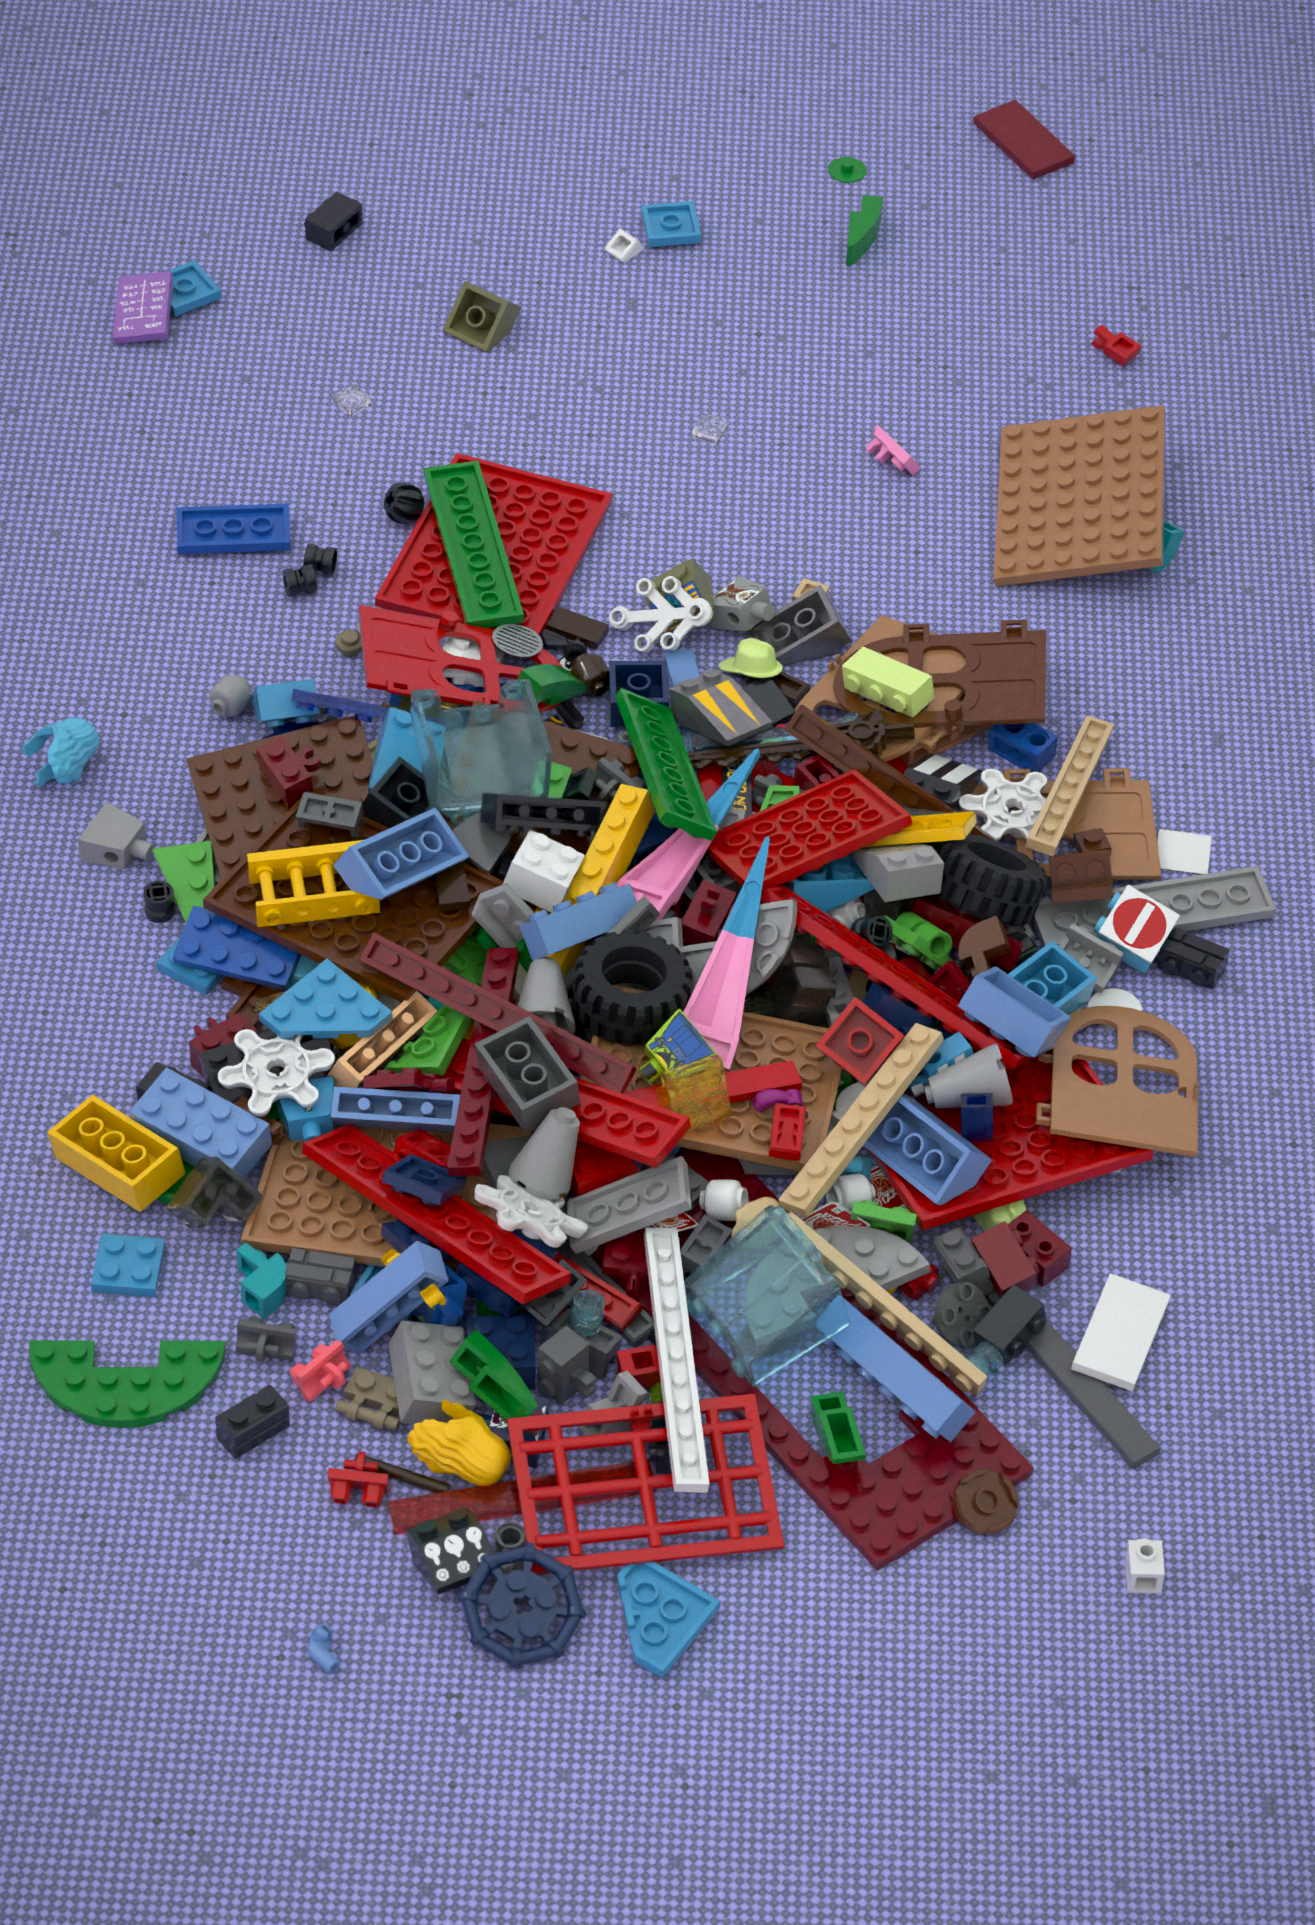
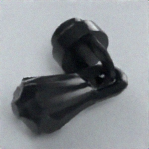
M544 629L539 635L543 642L542 648H565L564 657L571 664L577 657L587 653V647L579 638L576 640L567 639L547 629Z

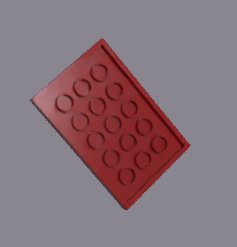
M853 769L718 830L705 854L743 887L764 839L769 836L770 841L761 892L763 894L765 889L791 882L804 873L818 870L826 863L837 858H844L857 849L873 845L879 839L901 832L902 829L912 825V819L905 809Z

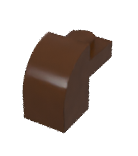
M997 916L974 924L964 933L959 944L958 953L960 961L966 969L970 968L974 979L976 975L992 968L989 960L1008 954L1012 950L1002 922Z

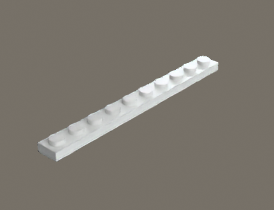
M645 1227L644 1244L674 1492L707 1493L709 1478L677 1228Z

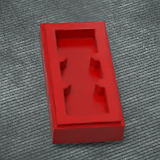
M775 1103L768 1157L800 1161L806 1107Z

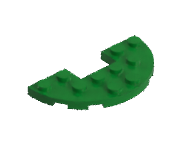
M29 1340L31 1368L36 1381L44 1389L46 1397L62 1411L67 1409L81 1416V1420L84 1422L113 1428H133L165 1421V1416L180 1409L184 1412L203 1397V1392L212 1381H216L222 1369L226 1352L225 1341H160L158 1367H94L95 1340Z

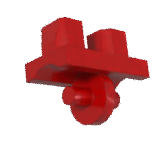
M359 1451L357 1460L345 1459L344 1469H328L327 1478L331 1486L332 1502L350 1504L351 1490L359 1489L364 1490L362 1498L364 1506L380 1508L385 1492L389 1493L390 1490L389 1475L377 1473L378 1463L367 1462V1453Z

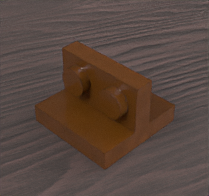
M1109 850L1049 856L1052 904L1113 898L1114 878L1111 870Z

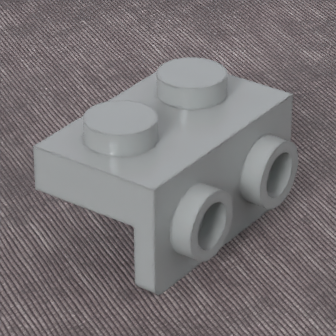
M1070 924L1065 937L1059 944V947L1097 977L1093 989L1102 994L1119 967L1124 953L1113 943L1104 942L1092 935L1088 929L1074 924Z

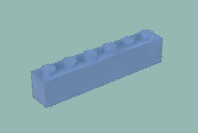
M837 1292L813 1319L812 1323L821 1330L817 1335L830 1347L837 1344L841 1348L838 1354L852 1366L855 1362H858L862 1366L858 1372L873 1384L876 1380L883 1385L879 1390L893 1402L899 1398L904 1403L900 1408L912 1419L922 1418L925 1422L921 1427L935 1439L942 1435L951 1442L976 1413L973 1408Z

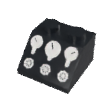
M468 1507L453 1510L448 1515L432 1521L421 1522L416 1527L406 1530L413 1564L438 1595L467 1584L481 1562L480 1557L486 1552L493 1554L481 1522Z

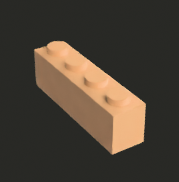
M416 991L408 1001L404 1000L392 1011L393 1019L373 1036L362 1038L339 1058L326 1077L333 1076L336 1087L361 1088L364 1076L375 1075L377 1070H381L400 1053L409 1041L412 1042L423 1032L422 1027L437 1010Z

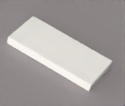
M1110 1273L1074 1358L1071 1370L1133 1392L1171 1295Z

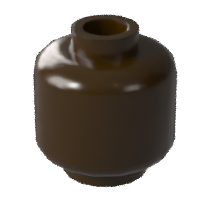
M585 653L573 661L570 673L588 687L587 691L582 693V695L599 697L608 691L609 668L601 656Z

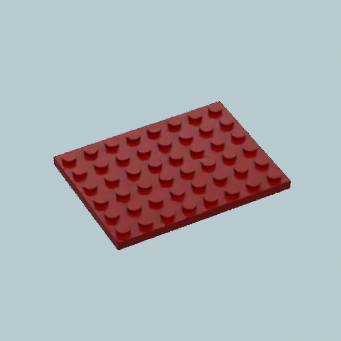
M456 453L450 464L479 461L524 613V623L517 624L528 627L540 635L546 629L547 621L556 610L612 503V493ZM429 500L375 596V606L435 619H441L442 612L452 611L459 617L457 623L466 624L431 500ZM499 626L489 627V628H490V629H496V628L499 627Z
M1048 1050L1044 1054L1051 1055V1051ZM1037 1056L1033 1057L1030 1063L1015 1069L1011 1067L1010 1069H1005L1013 1099L1012 1105L935 1108L934 1103L928 1104L925 1093L914 1098L992 1159L977 1184L942 1205H937L871 1151L868 1150V1152L911 1213L917 1214L916 1222L923 1231L1152 1160L1153 1150L1050 1134V1126L1036 1124V1104H1051L1052 1064L1038 1061ZM1076 1059L1072 1061L1071 1067L1075 1075L1086 1082L1104 1085L1086 1060ZM905 1090L904 1093L911 1096L910 1093H908V1091ZM1042 1112V1116L1049 1117L1050 1113Z

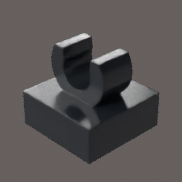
M586 767L571 774L562 798L597 801L590 795V792L594 794L600 791L595 786L596 782H594L597 773L591 768Z

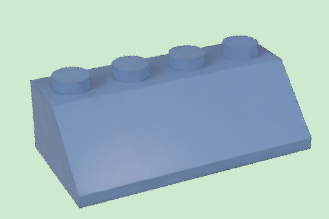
M435 807L350 846L333 866L350 890L382 900L461 863L470 856Z
M905 1093L901 1095L863 1145L937 1205H942L974 1187L992 1160L914 1098Z

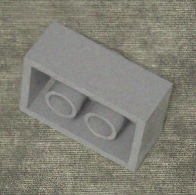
M401 1320L388 1344L401 1423L415 1424L422 1422L424 1419H434L447 1423L449 1420H455L441 1410L444 1400L462 1404L468 1410L473 1411L475 1409L474 1392L468 1388L472 1381L449 1362L465 1340L463 1327Z

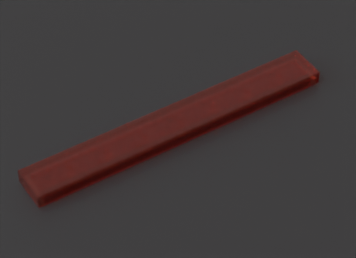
M647 1459L650 1476H654L650 1459ZM634 1461L569 1471L571 1484L637 1477ZM556 1474L530 1478L532 1488L558 1486ZM516 1480L495 1483L490 1486H477L388 1501V1510L394 1535L406 1533V1530L416 1527L421 1522L432 1521L448 1515L453 1510L466 1507L472 1511L479 1521L522 1514ZM632 1491L575 1497L574 1504L580 1505L640 1495V1492ZM560 1499L534 1502L536 1512L562 1508Z

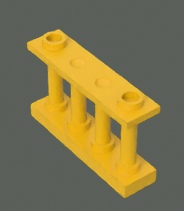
M363 840L247 854L250 884L260 883L263 901L256 902L257 927L380 913L379 899L352 890L340 892L336 890L334 874L338 873L333 865L350 846ZM321 875L324 894L306 896L303 877ZM291 879L294 897L276 899L273 881Z

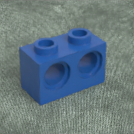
M1035 723L997 724L990 729L988 750L1022 769H1030V773L1040 772L1056 756L1058 736Z

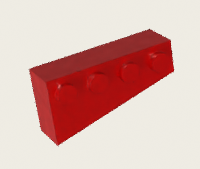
M577 1140L569 1191L572 1197L575 1198L639 1173V1168L627 1157Z

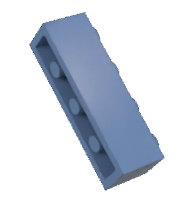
M614 882L599 888L601 893L595 896L594 892L591 891L577 896L576 900L578 903L571 905L570 900L552 906L553 913L548 914L547 910L544 909L529 915L530 921L519 926L531 959L535 960L610 931L637 903L631 885L627 884L618 887L617 883Z
M334 1086L331 1118L336 1126L352 1124L355 1127L410 1131L421 1128L426 1132L454 1133L460 1095Z
M416 1241L348 1299L342 1302L329 1314L335 1340L342 1342L344 1348L361 1354L424 1302L420 1295L422 1290L433 1283L438 1289L446 1284L448 1277L440 1250Z

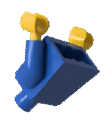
M390 1249L381 1257V1261L387 1266L401 1253H398L395 1249ZM444 1263L448 1282L440 1289L433 1283L422 1290L420 1295L424 1302L415 1308L412 1314L422 1323L457 1327L461 1324L464 1313L467 1283Z

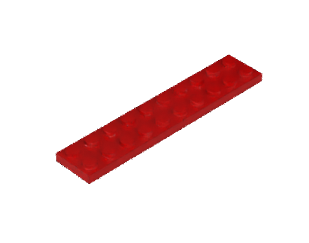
M786 886L768 888L763 892L760 900L764 903L791 899L797 901L796 930L804 934L809 932L817 938L816 943L827 950H832L833 948L842 954L841 959L845 963L853 967L860 966L867 971L866 976L878 984L884 982L893 988L891 992L896 997L904 1001L911 1000L918 1005L917 1010L929 1018L935 1016L944 1022L942 1027L950 1033L960 1032L969 1039L968 1043L972 1048L980 1051L997 1043L1002 1057L1000 1061L1005 1069H1010V1067L1015 1069L1030 1063L1033 1058L1032 1056L1022 1055L1015 1049V1044L1007 1039L997 1038L990 1032L991 1028L982 1022L977 1023L967 1018L964 1014L965 1011L958 1007L960 1002Z
M466 1038L462 1039L443 1076H440V1079L453 1078L455 1087L452 1090V1094L460 1096L471 1040ZM574 1077L578 1082L580 1104L572 1107L570 1110L576 1114L580 1121L577 1139L579 1141L657 1168L691 1127L688 1116ZM496 1093L493 1110L513 1116Z
M352 1124L303 1142L302 1153L503 1290L516 1301L525 1304L570 1283V1271L512 1232L501 1228L497 1222L457 1195H454L441 1205H428L423 1203L420 1197L410 1193H399L393 1190L391 1185L382 1182L385 1170L402 1160V1158Z

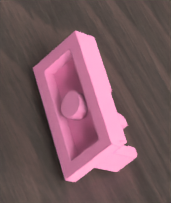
M877 425L873 433L875 438L867 445L866 449L871 455L880 450L875 458L881 464L893 456L890 461L901 472L906 469L914 476L921 469L919 465L895 440Z

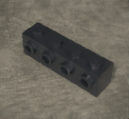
M482 793L480 823L491 824V830L509 831V825L519 826L518 832L528 833L529 830L536 832L537 827L546 828L545 834L564 835V829L573 830L572 836L591 837V831H598L606 815L607 802Z

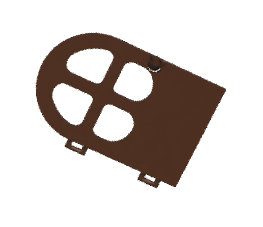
M1027 619L1001 620V632L930 635L929 623L904 624L903 636L885 638L863 646L882 655L893 652H906L909 655L908 666L922 672L923 656L928 651L953 650L960 653L966 660L964 667L956 672L929 674L932 676L933 687H956L961 689L965 693L962 702L952 699L945 703V711H926L922 709L915 717H910L901 712L891 713L882 711L884 725L914 723V728L944 727L946 733L950 734L952 726H957L958 733H963L964 726L1045 723L1046 630L1027 631ZM1021 625V627H1007V626ZM861 648L854 651L841 663L834 678V692L838 704L856 720L867 712L877 710L863 703L859 699L860 694L844 687L842 665Z

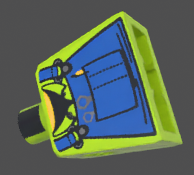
M678 1009L645 1045L644 1052L650 1061L640 1067L638 1072L648 1084H651L661 1075L669 1083L678 1082L715 1063L717 1053L681 1009Z

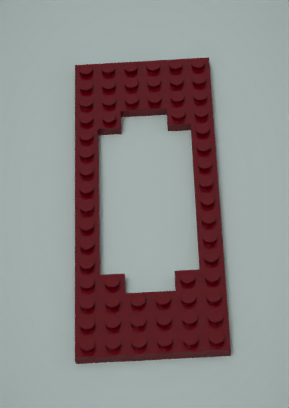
M688 1148L674 1155L676 1158L682 1156L687 1166L709 1182L711 1180L739 1181L742 1187L747 1189L749 1202L761 1197H771L779 1203L778 1198L755 1174H745L740 1161L736 1158ZM699 1204L687 1215L699 1223L704 1214L706 1215V1212L701 1210ZM782 1209V1220L790 1211ZM718 1221L732 1230L736 1225V1221ZM696 1227L678 1232L680 1250ZM781 1231L779 1236L772 1241L777 1248L786 1243ZM605 1243L600 1244L589 1255L601 1269L603 1268ZM737 1246V1247H738L739 1249H742V1248H744L745 1246ZM683 1270L684 1282L689 1279L690 1272L687 1270ZM609 1275L626 1292L627 1280L619 1276ZM649 1281L640 1282L639 1296L633 1298L634 1287H632L631 1298L641 1303L642 1308L653 1318ZM835 1284L819 1292L827 1301L836 1292L845 1298L976 1411L951 1442L942 1435L935 1439L921 1427L925 1422L922 1418L918 1417L914 1420L903 1410H900L899 1419L915 1435L914 1437L869 1464L865 1460L833 1464L827 1455L821 1457L688 1313L690 1334L695 1340L692 1349L695 1372L718 1397L755 1394L766 1450L876 1571H879L959 1521L952 1504L953 1491L959 1480L969 1472L988 1468L1007 1476L1014 1486L1033 1475L1034 1467L945 1373L937 1370L930 1363L929 1357L920 1349L919 1351L912 1349L904 1340V1336L896 1329L891 1330L887 1328L875 1311L871 1308L865 1309L857 1302L855 1295L847 1288L842 1289ZM744 1410L731 1411L739 1420L745 1419Z

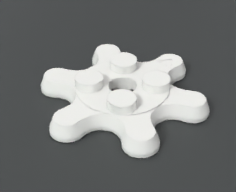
M986 769L981 774V780L987 792L982 795H963L959 799L961 811H973L977 816L983 817L986 824L981 829L993 836L996 841H999L1006 834H1010L1015 838L1024 837L1027 841L1046 801L1040 793L1047 784L1046 776L1040 772H1031L1026 775L1023 781L1010 782L1003 777L1000 771ZM1013 807H1017L1020 809L1018 811L1012 810L1010 813L1008 812V810Z
M244 1029L239 1031L234 1038L235 1045L245 1054L243 1061L238 1065L223 1067L218 1073V1080L227 1089L236 1087L250 1088L253 1093L248 1101V1108L257 1117L267 1115L272 1104L281 1098H291L303 1108H311L316 1104L319 1095L318 1090L308 1082V1078L316 1072L329 1070L335 1061V1055L330 1049L326 1048L312 1051L302 1048L300 1040L303 1035H294V1039H281L277 1036L274 1039L265 1040L261 1039L254 1031ZM274 1066L285 1068L279 1073L280 1076L269 1072V1069Z
M505 1175L498 1176L497 1189L483 1184L476 1185L475 1199L484 1205L495 1208L497 1210L498 1225L507 1231L522 1229L523 1234L532 1239L541 1238L547 1245L555 1248L560 1247L567 1238L565 1234L580 1238L587 1232L588 1226L586 1223L568 1216L560 1210L565 1204V1200L561 1196L555 1200L536 1197L524 1191L525 1189L519 1182L515 1184L509 1176Z

